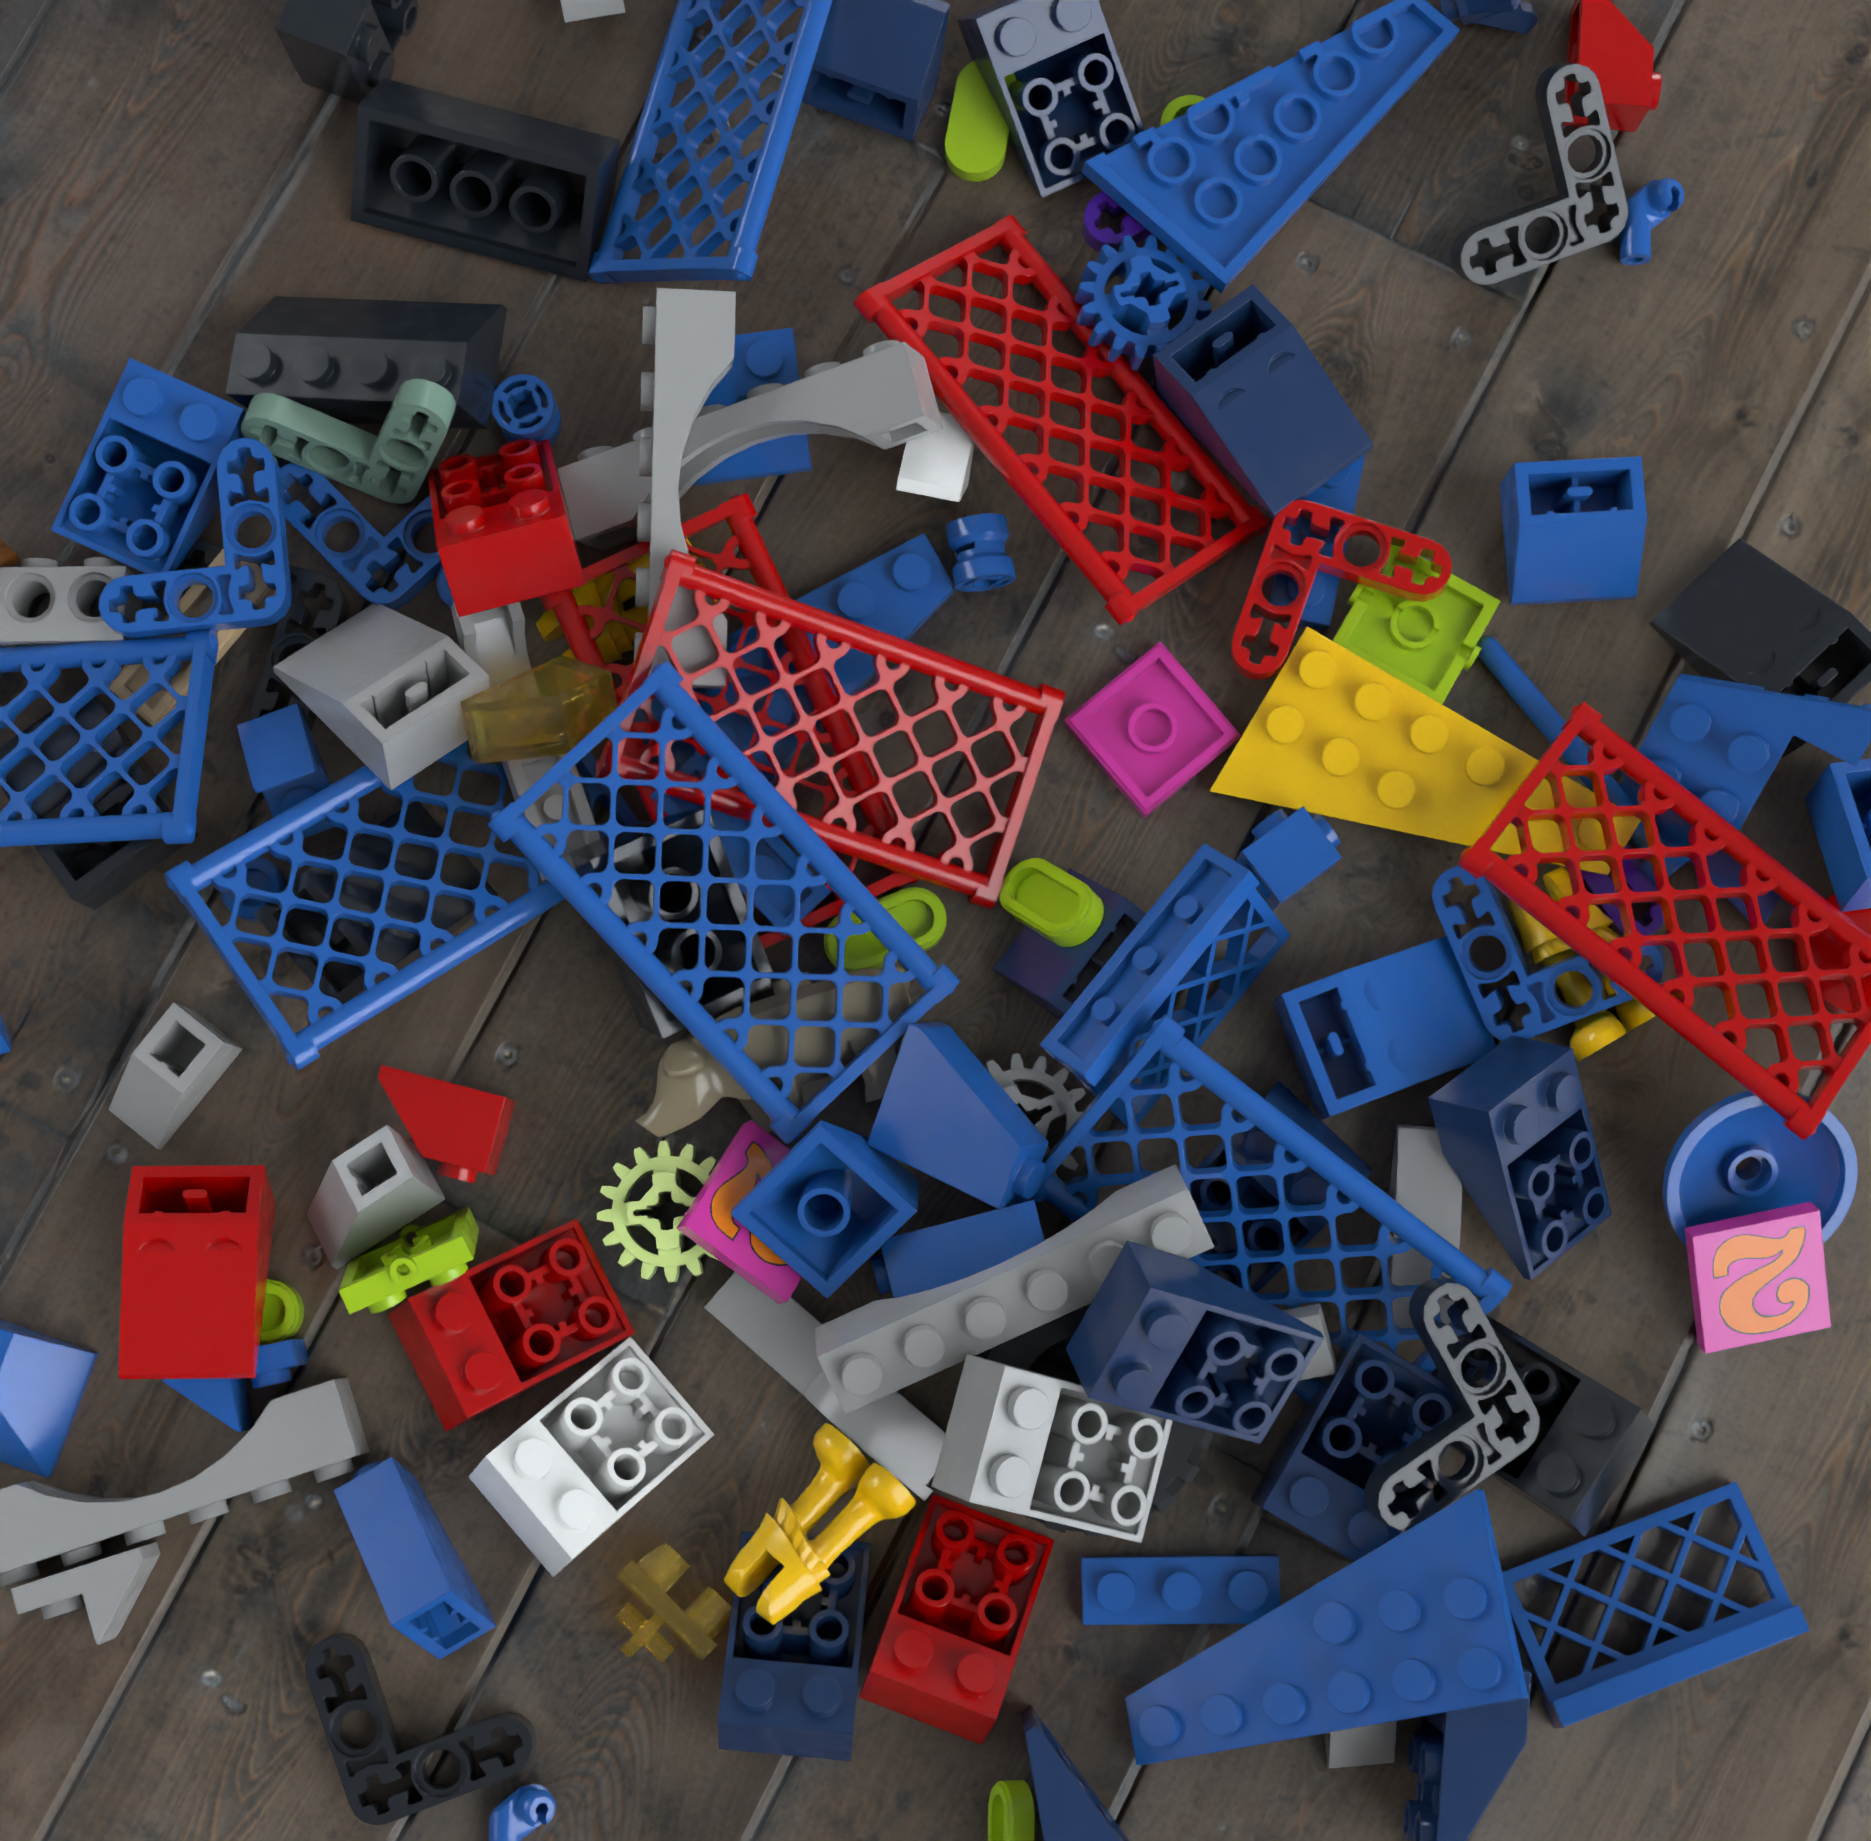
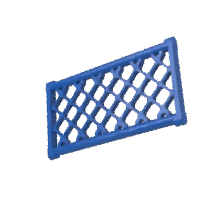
M677 0L598 252L593 253L587 275L591 280L603 284H620V282L750 281L752 279L758 260V255L755 253L833 0H782L768 15H765L763 11V4L766 0H742L724 20H722L719 12L721 6L727 0ZM797 8L803 9L796 33L789 34L779 42L776 36L778 27ZM751 14H754L756 18L754 29L735 46L732 41L735 30ZM710 18L713 24L710 34L694 50L689 51L688 47L694 28L701 26ZM767 39L770 46L767 56L748 73L745 67L747 58ZM723 44L726 51L723 60L707 76H704L702 72L703 63ZM779 66H784L785 70L778 91L770 93L762 100L758 93L761 83ZM733 71H736L739 78L737 85L717 103L715 99L717 87ZM692 74L695 79L694 88L677 106L671 107L670 104L677 83L683 82ZM749 97L752 103L749 114L734 129L730 130L727 123L729 115ZM705 100L708 107L706 116L687 134L684 127L686 118ZM764 123L767 125L761 148L751 152L744 158L741 153L743 141L759 125ZM718 128L721 135L719 143L700 161L697 155L698 146L711 132ZM674 131L677 136L676 145L659 163H653L659 139L667 137ZM731 155L734 162L733 169L713 188L710 183L711 173ZM687 157L690 164L688 173L669 190L667 185L669 174ZM743 182H747L749 187L742 208L734 210L726 217L723 211L725 199ZM699 185L703 193L702 199L682 219L679 206ZM657 188L659 193L657 204L641 220L637 221L635 216L642 195H646ZM712 213L716 221L715 227L695 247L692 241V233ZM669 215L672 222L670 231L652 248L649 242L651 231ZM727 240L731 243L727 256L708 257L724 241ZM680 243L684 248L683 258H665ZM639 245L641 250L640 259L622 260L624 252H628Z
M214 629L187 631L186 636L0 647V677L1 673L22 672L28 681L24 691L9 704L0 707V730L10 728L19 737L18 745L0 760V786L10 795V802L0 812V847L163 839L165 844L193 843L197 825L196 812L214 665H216L218 653V637ZM192 661L188 695L181 696L170 686L172 678L180 671L182 662ZM143 664L150 674L149 680L128 699H118L110 691L109 687L111 682L119 675L121 667L123 665ZM82 668L88 676L87 685L65 703L56 702L49 694V688L59 678L61 669ZM167 691L177 701L176 707L155 726H145L136 717L138 708L156 692ZM96 695H107L115 703L114 711L94 729H83L75 721L76 713ZM35 699H47L54 707L51 717L32 733L25 734L21 732L14 723L16 716ZM184 719L180 754H174L163 744V739L168 732ZM125 721L134 722L142 730L141 738L121 756L116 758L109 756L102 748L103 739ZM62 725H72L80 733L79 742L59 760L50 761L41 752V744ZM159 748L169 758L168 766L148 784H137L128 774L130 766L148 750ZM92 751L98 752L107 761L106 769L86 787L76 788L67 779V772L87 753ZM29 755L38 756L45 764L44 773L21 792L14 791L6 783L8 772ZM177 777L173 812L162 813V810L156 804V796ZM116 779L126 780L134 788V795L125 804L122 815L100 816L93 804L96 796ZM56 782L64 783L71 790L72 798L63 807L60 817L38 819L32 810L33 801Z
M666 660L664 663L656 664L652 668L651 675L642 682V686L515 802H511L503 810L495 811L487 825L503 843L510 839L773 1120L769 1127L785 1144H788L798 1139L801 1132L811 1124V1120L906 1032L910 1023H916L936 1003H939L947 995L952 994L960 980L944 963L936 965L679 684L684 678ZM652 694L666 708L661 715L660 727L654 733L626 732L620 727V723ZM673 716L684 729L678 730L673 727L671 722ZM692 736L711 757L706 764L705 776L700 782L671 781L665 775L666 745L672 740H683ZM604 738L609 739L612 744L611 772L607 777H576L571 773L570 769ZM622 739H652L657 742L659 746L658 774L653 780L624 779L618 774V745ZM718 765L729 776L727 779L718 776ZM553 784H560L563 790L561 819L556 823L542 824L535 828L522 813ZM573 784H604L609 788L610 810L609 819L605 824L578 825L569 820V789ZM737 785L756 806L751 812L750 824L744 831L716 830L710 824L711 795L717 789H728ZM621 786H651L656 790L657 814L656 821L652 826L626 827L621 826L616 821V794ZM668 788H697L702 791L704 795L703 823L699 828L674 829L664 824V793ZM764 815L774 826L770 828L765 827L762 823V816ZM574 830L602 831L607 835L608 862L605 870L587 873L581 877L563 858L562 854L566 849L567 837L570 832ZM619 833H649L654 837L655 865L650 873L626 874L619 873L615 869L614 845L615 838ZM544 834H552L555 837V847L543 836ZM782 834L800 854L795 862L794 873L792 877L786 880L761 879L755 873L756 844L762 838H772ZM666 835H696L701 839L702 863L701 870L697 875H667L662 871V841ZM736 836L747 840L749 844L748 871L743 877H714L710 874L708 870L709 843L713 837ZM807 864L818 874L815 876L809 875L806 870ZM620 879H633L651 882L654 888L653 913L648 920L635 921L626 925L607 905L612 897L613 886L616 881ZM667 881H685L698 884L700 887V913L696 921L692 923L665 922L661 919L659 906L660 888L663 883ZM826 882L844 902L839 911L838 922L831 928L805 927L800 922L801 892L806 887L820 886ZM737 883L742 884L746 888V918L742 923L713 924L709 922L706 916L707 890L711 884ZM589 884H599L602 889L601 895L599 896ZM786 885L792 889L793 913L792 920L788 925L766 926L758 925L754 921V891L758 886ZM852 912L862 921L860 924L852 922ZM684 928L694 929L699 937L698 961L694 968L682 969L671 973L653 954L658 944L659 933L663 929ZM738 930L744 934L745 955L744 965L741 969L737 971L709 970L705 966V938L709 931ZM871 931L888 950L883 958L882 970L874 976L849 975L844 969L845 941L851 935L865 934ZM757 932H786L790 935L791 963L787 971L757 972L752 968V938ZM634 933H645L647 937L646 944H644ZM824 933L833 934L836 937L837 965L832 973L811 974L802 973L799 970L798 945L799 939L803 934ZM896 960L906 969L905 971L899 972L896 970ZM712 976L737 977L742 980L743 1005L742 1012L737 1017L723 1018L716 1022L698 1001L702 996L704 982L707 978ZM755 979H785L789 983V1011L784 1018L768 1019L751 1016L749 1011L750 986ZM915 979L925 991L891 1021L888 1017L890 987L895 983L909 982ZM687 980L691 983L692 990L690 993L680 983L681 981ZM802 980H830L834 983L836 988L835 1012L832 1018L829 1020H803L798 1018L796 1014L797 986ZM850 981L877 982L880 985L881 1011L877 1020L866 1022L847 1021L842 1015L843 988L846 983ZM754 1025H782L787 1029V1058L784 1063L760 1069L743 1051L747 1044L748 1033L751 1027ZM802 1026H819L832 1029L834 1034L833 1059L829 1065L799 1066L795 1063V1033L798 1028ZM851 1027L875 1028L879 1034L843 1066L840 1061L842 1032ZM726 1029H734L736 1031L737 1037L735 1041L725 1031ZM797 1074H829L831 1079L799 1109L787 1098L792 1091L793 1079ZM771 1077L780 1078V1088L771 1081Z
M531 667L544 707L558 731L566 736L571 750L582 739L548 693L545 684L537 672ZM465 741L438 759L439 762L452 766L456 772L453 790L447 796L418 791L413 785L414 776L393 790H390L365 765L192 865L186 860L164 873L168 888L174 891L180 902L189 910L279 1042V1047L286 1055L287 1062L297 1071L320 1057L318 1050L565 900L548 880L539 884L540 873L528 858L498 852L494 846L496 834L492 830L490 831L488 844L483 848L455 843L450 839L451 821L456 812L463 811L485 816L491 821V816L495 811L505 808L503 806V798L508 780L503 765L471 759L467 754L468 741ZM588 752L575 765L584 777L596 778L597 760L591 752ZM473 770L496 776L500 781L497 802L492 806H485L463 801L458 795L463 772ZM582 784L592 815L595 802L598 800L603 803L609 812V788L604 784ZM378 787L386 794L399 798L402 808L398 824L393 828H386L362 822L358 816V799ZM617 790L616 821L621 826L626 827L642 823ZM411 802H423L445 809L447 818L444 832L440 837L431 838L413 834L404 828L406 810ZM346 806L348 808V810L344 813L337 812ZM323 819L330 825L343 829L347 834L343 856L338 860H328L307 855L302 848V831ZM598 831L600 839L607 836L604 832ZM365 833L387 838L391 841L393 849L389 865L386 869L375 870L356 866L350 862L349 852L352 839L356 834ZM288 839H292L291 844L281 845V843L287 841ZM410 843L434 849L438 855L434 876L429 880H421L398 874L394 865L400 845ZM268 851L275 858L287 861L291 866V872L286 890L282 893H272L249 887L246 883V864ZM456 853L479 859L483 864L479 887L474 890H467L445 885L440 879L445 855ZM493 863H502L523 868L528 876V892L509 904L501 897L489 894L485 888L489 866ZM305 865L333 871L337 875L334 897L330 902L319 903L300 899L294 895V881L297 870ZM231 872H236V875L234 877L224 878V876L230 874ZM354 875L377 880L382 884L383 894L380 907L376 912L366 913L341 906L339 896L343 880L347 876ZM210 884L217 890L230 894L235 900L230 921L223 927H221L198 893V891ZM400 885L423 890L427 893L429 902L425 919L422 922L403 921L391 918L386 914L385 906L391 887ZM440 895H447L470 901L474 906L473 920L475 924L455 937L448 931L435 927L431 922L435 899ZM251 898L275 903L280 907L281 915L277 931L274 935L265 937L242 932L237 929L235 924L240 904L243 900ZM299 908L326 916L328 923L321 945L312 947L285 940L282 933L287 913L291 909ZM487 910L496 911L488 917L485 916ZM346 918L368 923L373 927L374 935L370 951L367 955L355 956L331 949L329 940L333 924L337 919ZM385 928H393L416 934L420 940V958L399 971L394 965L379 960L375 951L380 932ZM235 942L259 945L270 950L271 958L265 978L258 981L234 946ZM433 943H441L440 946L433 950L430 948V945ZM292 952L316 959L318 963L314 984L309 990L303 991L279 986L274 983L272 976L277 956L280 953ZM331 961L358 966L364 972L363 986L365 991L343 1005L336 998L324 995L319 989L323 967ZM379 976L386 977L377 984L374 981ZM278 995L304 1001L308 1006V1026L294 1034L270 997ZM323 1010L330 1011V1013L326 1014L325 1016L321 1018L318 1017L319 1012Z
M1166 1014L1153 1023L1152 1029L1142 1044L1042 1160L1046 1166L1045 1176L1040 1188L1032 1197L1038 1203L1043 1200L1047 1201L1063 1215L1075 1222L1096 1208L1100 1187L1130 1185L1159 1172L1147 1171L1142 1167L1139 1142L1141 1140L1171 1138L1178 1145L1180 1160L1178 1170L1191 1197L1190 1183L1194 1180L1222 1178L1230 1185L1232 1207L1230 1209L1218 1211L1198 1210L1203 1223L1226 1221L1233 1224L1238 1249L1232 1253L1205 1254L1202 1252L1189 1258V1260L1201 1267L1228 1264L1237 1266L1241 1272L1243 1289L1271 1305L1284 1304L1293 1309L1298 1308L1303 1303H1335L1339 1308L1341 1328L1336 1332L1328 1333L1331 1344L1339 1345L1344 1352L1357 1333L1364 1335L1374 1342H1385L1389 1345L1391 1352L1398 1355L1397 1344L1399 1342L1420 1339L1415 1328H1400L1394 1322L1392 1302L1396 1298L1412 1297L1414 1291L1420 1285L1398 1286L1390 1281L1387 1259L1391 1255L1405 1253L1413 1247L1432 1262L1430 1279L1444 1278L1467 1287L1476 1297L1485 1315L1491 1312L1508 1295L1512 1287V1283L1495 1269L1490 1267L1484 1270L1185 1038L1183 1034L1186 1030ZM1158 1050L1172 1061L1169 1068L1168 1081L1154 1084H1135L1132 1082ZM1182 1068L1191 1076L1183 1075L1180 1069ZM1201 1085H1204L1224 1101L1221 1120L1212 1124L1189 1125L1182 1119L1179 1095L1183 1092L1194 1091ZM1166 1094L1172 1101L1175 1123L1169 1127H1140L1135 1120L1133 1098L1138 1095ZM1117 1098L1124 1101L1128 1121L1126 1129L1114 1131H1095L1092 1129ZM1233 1109H1235L1238 1113H1240V1114H1241L1242 1116H1244V1117L1236 1116V1115L1233 1113ZM1257 1126L1276 1141L1274 1160L1268 1164L1240 1165L1234 1159L1231 1136L1235 1133L1245 1132ZM1212 1134L1222 1137L1227 1160L1224 1166L1193 1168L1189 1165L1185 1146V1139L1187 1137ZM1099 1142H1127L1131 1147L1134 1170L1123 1174L1104 1175L1099 1173L1095 1166L1093 1145ZM1080 1145L1085 1150L1088 1174L1072 1178L1065 1183L1053 1173L1073 1149ZM1285 1151H1289L1295 1157H1289ZM1308 1166L1328 1182L1326 1200L1321 1204L1292 1205L1286 1200L1283 1177L1289 1173L1300 1172ZM1243 1176H1272L1277 1183L1279 1203L1274 1207H1243L1239 1202L1237 1179ZM1078 1192L1084 1193V1194L1086 1195L1087 1199H1085V1198H1084L1082 1195H1080ZM1337 1192H1342L1348 1198H1343L1339 1196ZM1361 1207L1380 1222L1378 1240L1373 1244L1347 1246L1341 1244L1338 1240L1335 1218L1340 1214L1351 1213ZM1320 1215L1328 1220L1331 1243L1328 1246L1297 1248L1292 1244L1289 1229V1220L1291 1218ZM1273 1218L1281 1223L1284 1240L1283 1248L1268 1251H1251L1247 1249L1244 1243L1242 1227L1244 1221ZM1392 1231L1394 1234H1396V1235H1397L1398 1237H1400V1238H1394V1237H1392V1236L1390 1235V1232ZM1374 1256L1378 1258L1381 1262L1383 1283L1378 1287L1348 1288L1342 1280L1341 1260L1346 1257ZM1310 1259L1330 1260L1334 1265L1336 1286L1330 1290L1303 1291L1299 1289L1296 1285L1294 1263L1299 1260ZM1261 1262L1283 1263L1287 1268L1289 1289L1282 1293L1257 1294L1253 1292L1249 1283L1248 1266L1252 1263ZM1442 1272H1445L1451 1278L1444 1277L1442 1275ZM1379 1299L1383 1301L1386 1306L1388 1325L1381 1330H1352L1347 1323L1346 1303L1351 1300ZM1439 1312L1434 1318L1443 1323L1441 1313ZM1452 1322L1448 1324L1456 1336L1467 1333L1456 1329ZM1427 1349L1412 1362L1413 1365L1429 1374L1436 1368ZM1316 1377L1300 1380L1293 1389V1392L1309 1404L1325 1379L1321 1381Z

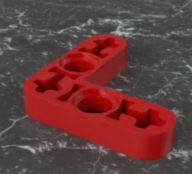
M1307 500L1292 501L1277 513L1273 520L1233 635L1231 646L1233 665L1240 674L1255 680L1271 678L1281 671L1287 661L1317 571L1411 601L1425 602L1440 595L1448 584L1452 570L1449 553L1441 544L1422 536ZM1300 517L1311 520L1310 531L1326 538L1329 535L1330 525L1339 527L1340 530L1334 539L1332 558L1321 555L1324 550L1325 541L1306 537L1302 546L1292 544L1290 542L1291 532L1283 528L1284 525L1295 526ZM1357 535H1365L1372 538L1379 548L1378 559L1373 564L1365 567L1352 565L1347 561L1343 553V546L1348 539ZM1391 544L1401 547L1397 557L1398 561L1415 565L1419 561L1420 556L1432 559L1431 570L1438 573L1439 578L1428 576L1424 585H1418L1412 582V570L1396 564L1393 568L1392 577L1381 574L1388 563ZM1276 574L1287 575L1296 582L1299 594L1289 605L1274 606L1264 598L1261 590L1266 579ZM1254 610L1269 620L1290 622L1287 629H1284L1275 622L1270 635L1269 648L1278 653L1275 657L1265 655L1261 664L1249 661L1250 650L1242 646L1244 641L1254 643L1262 627L1263 618L1250 617Z

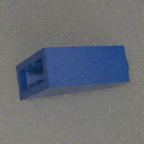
M939 1021L910 1023L867 1145L998 1209L1027 1202L1038 1191L1044 1179L1046 1166L1042 1160L1049 1142L950 1026Z
M1031 1200L890 1237L881 1246L883 1254L871 1257L879 1294L892 1292L893 1298L931 1290L996 1266L1044 1241L1035 1201Z
M393 1457L385 1461H377L363 1466L354 1473L351 1481L334 1490L392 1627L440 1660L497 1626L418 1480Z

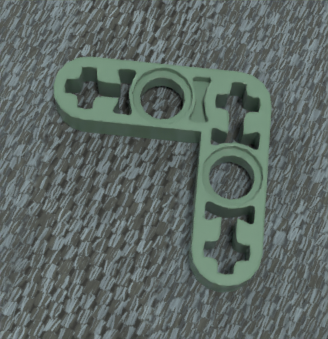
M425 379L407 380L400 386L378 436L286 397L273 393H261L251 399L241 423V432L245 438L256 439L265 444L273 455L381 500L404 504L411 502L416 497L446 437L456 410V401L448 390L435 382ZM418 411L426 414V419L419 415H415L416 412ZM390 466L397 470H400V472L391 470Z

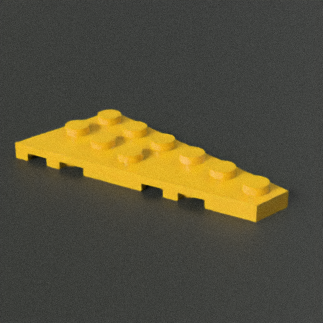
M1306 627L1210 791L1296 810L1304 806L1307 812L1471 846L1482 835L1538 760L1313 629ZM1562 777L1566 801L1571 807H1597L1594 792L1568 777ZM1546 779L1541 781L1525 802L1529 809H1555L1551 787ZM1634 816L1613 817L1617 841L1621 847L1624 848L1641 821L1639 818ZM1594 818L1571 819L1575 844L1579 849L1583 851L1606 850L1602 827L1599 821ZM1552 820L1528 821L1532 845L1536 851L1541 853L1564 851L1559 826L1556 822ZM1509 823L1490 849L1509 855L1521 854L1516 827ZM1604 861L1580 862L1581 870L1608 875L1611 870ZM1552 863V864H1556V865L1565 866V865H1563V864H1561V863Z

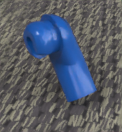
M1673 178L1652 180L1643 185L1626 200L1628 218L1625 227L1619 233L1620 262L1622 264L1641 265L1651 260V230L1670 216L1671 212L1679 209L1684 201V190L1681 184Z
M538 1784L519 1787L492 1810L489 1817L488 1841H522L524 1837L541 1824L547 1825L552 1820L556 1810V1803L552 1794L545 1787Z

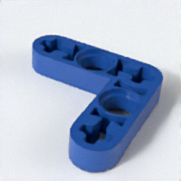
M237 439L225 446L218 457L217 478L225 566L128 575L112 580L105 586L99 598L101 617L111 629L126 638L142 639L181 635L193 630L214 629L215 631L267 626L277 623L287 614L291 606L292 589L281 471L278 461L265 444L256 439ZM253 456L259 466H264V470L254 473V492L260 500L269 497L268 503L248 500L245 482L238 474L233 473L235 469H240L244 466V457ZM235 499L244 501L234 505ZM252 516H262L268 519L272 527L268 542L258 548H246L240 545L237 537L238 528L241 523ZM275 559L274 565L263 564L264 562ZM241 561L261 564L262 578L265 584L270 589L276 590L275 596H269L265 599V608L257 610V607L249 599H244L245 593L255 591L256 583L255 572L249 565L240 568ZM192 585H205L211 589L213 595V603L209 611L203 616L196 618L183 615L179 607V599L183 591ZM165 588L163 601L170 617L169 620L162 621L163 613L157 608L136 611V621L131 623L121 613L116 612L117 606L127 604L129 593L134 592L135 596L144 603L162 602L158 590Z
M289 463L280 468L285 519L368 604H382L392 610H398L408 604L437 577L442 565L438 551L429 554L423 553L415 548L414 543L415 534L418 529L426 523L434 522L430 495L383 537L322 474L295 463ZM298 482L303 487L311 484L308 489L310 494L325 511L315 518L300 501L295 500L290 503L293 497L288 489L292 484ZM332 502L337 503L336 505L330 507ZM338 522H352L358 526L360 534L354 548L341 553L329 549L326 537L330 528ZM313 523L312 527L308 529L307 526ZM403 545L412 560L422 567L413 573L409 565L405 563L393 576L398 584L394 591L389 593L381 587L373 593L372 591L377 586V582L372 575L380 568L387 573H391L401 565L403 560L395 551Z
M1454 865L1443 872L1435 882L1432 892L1435 910L1484 1025L1499 1040L1505 1041L1511 1035L1529 1039L1634 999L1612 980L1610 985L1616 992L1606 995L1603 975L1579 954L1531 972L1495 887L1482 876L1479 879H1475L1462 867ZM1460 877L1465 885L1476 883L1480 892L1472 899V906L1476 916L1480 918L1485 912L1489 911L1494 922L1478 924L1465 935L1461 934L1457 924H1466L1470 918L1462 902L1451 904L1447 898V894L1455 888L1453 878ZM1490 935L1501 940L1506 949V959L1501 967L1486 970L1475 964L1470 950L1472 942L1477 937ZM1660 945L1641 946L1642 957L1649 955L1653 962L1646 968L1645 973L1659 983L1666 967L1664 951ZM1511 971H1515L1519 978V981H1511L1507 985L1512 1000L1516 1004L1526 1002L1530 1007V1011L1522 1018L1523 1027L1517 1028L1511 1019L1501 1021L1497 1015V1012L1505 1005V1000L1499 986L1491 993H1487L1483 986V983L1498 982ZM1568 971L1581 972L1587 976L1592 985V995L1589 1001L1578 1006L1568 1005L1561 1001L1555 989L1558 976Z

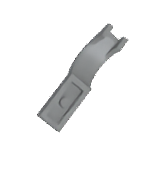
M520 602L463 617H458L455 604L453 603L451 610L459 647L489 675L494 723L486 727L484 732L496 755L501 759L509 786L516 801L570 751L566 736L559 732L551 721L539 695L527 653L525 617ZM574 765L570 771L574 776L579 777ZM558 783L553 784L522 813L535 828L542 824L556 823L561 819L563 799L561 785ZM582 783L573 784L569 789V820L578 825H596ZM574 830L569 833L566 849L562 856L575 870L570 852L599 840L598 831ZM544 834L543 836L555 847V837L552 834ZM539 871L542 881H546L547 879Z
M734 1272L704 1308L803 1394L811 1404L849 1439L925 1501L933 1492L927 1483L935 1475L946 1432L898 1391L845 1414L817 1359L815 1328L822 1325V1323L792 1296L788 1302L778 1304Z

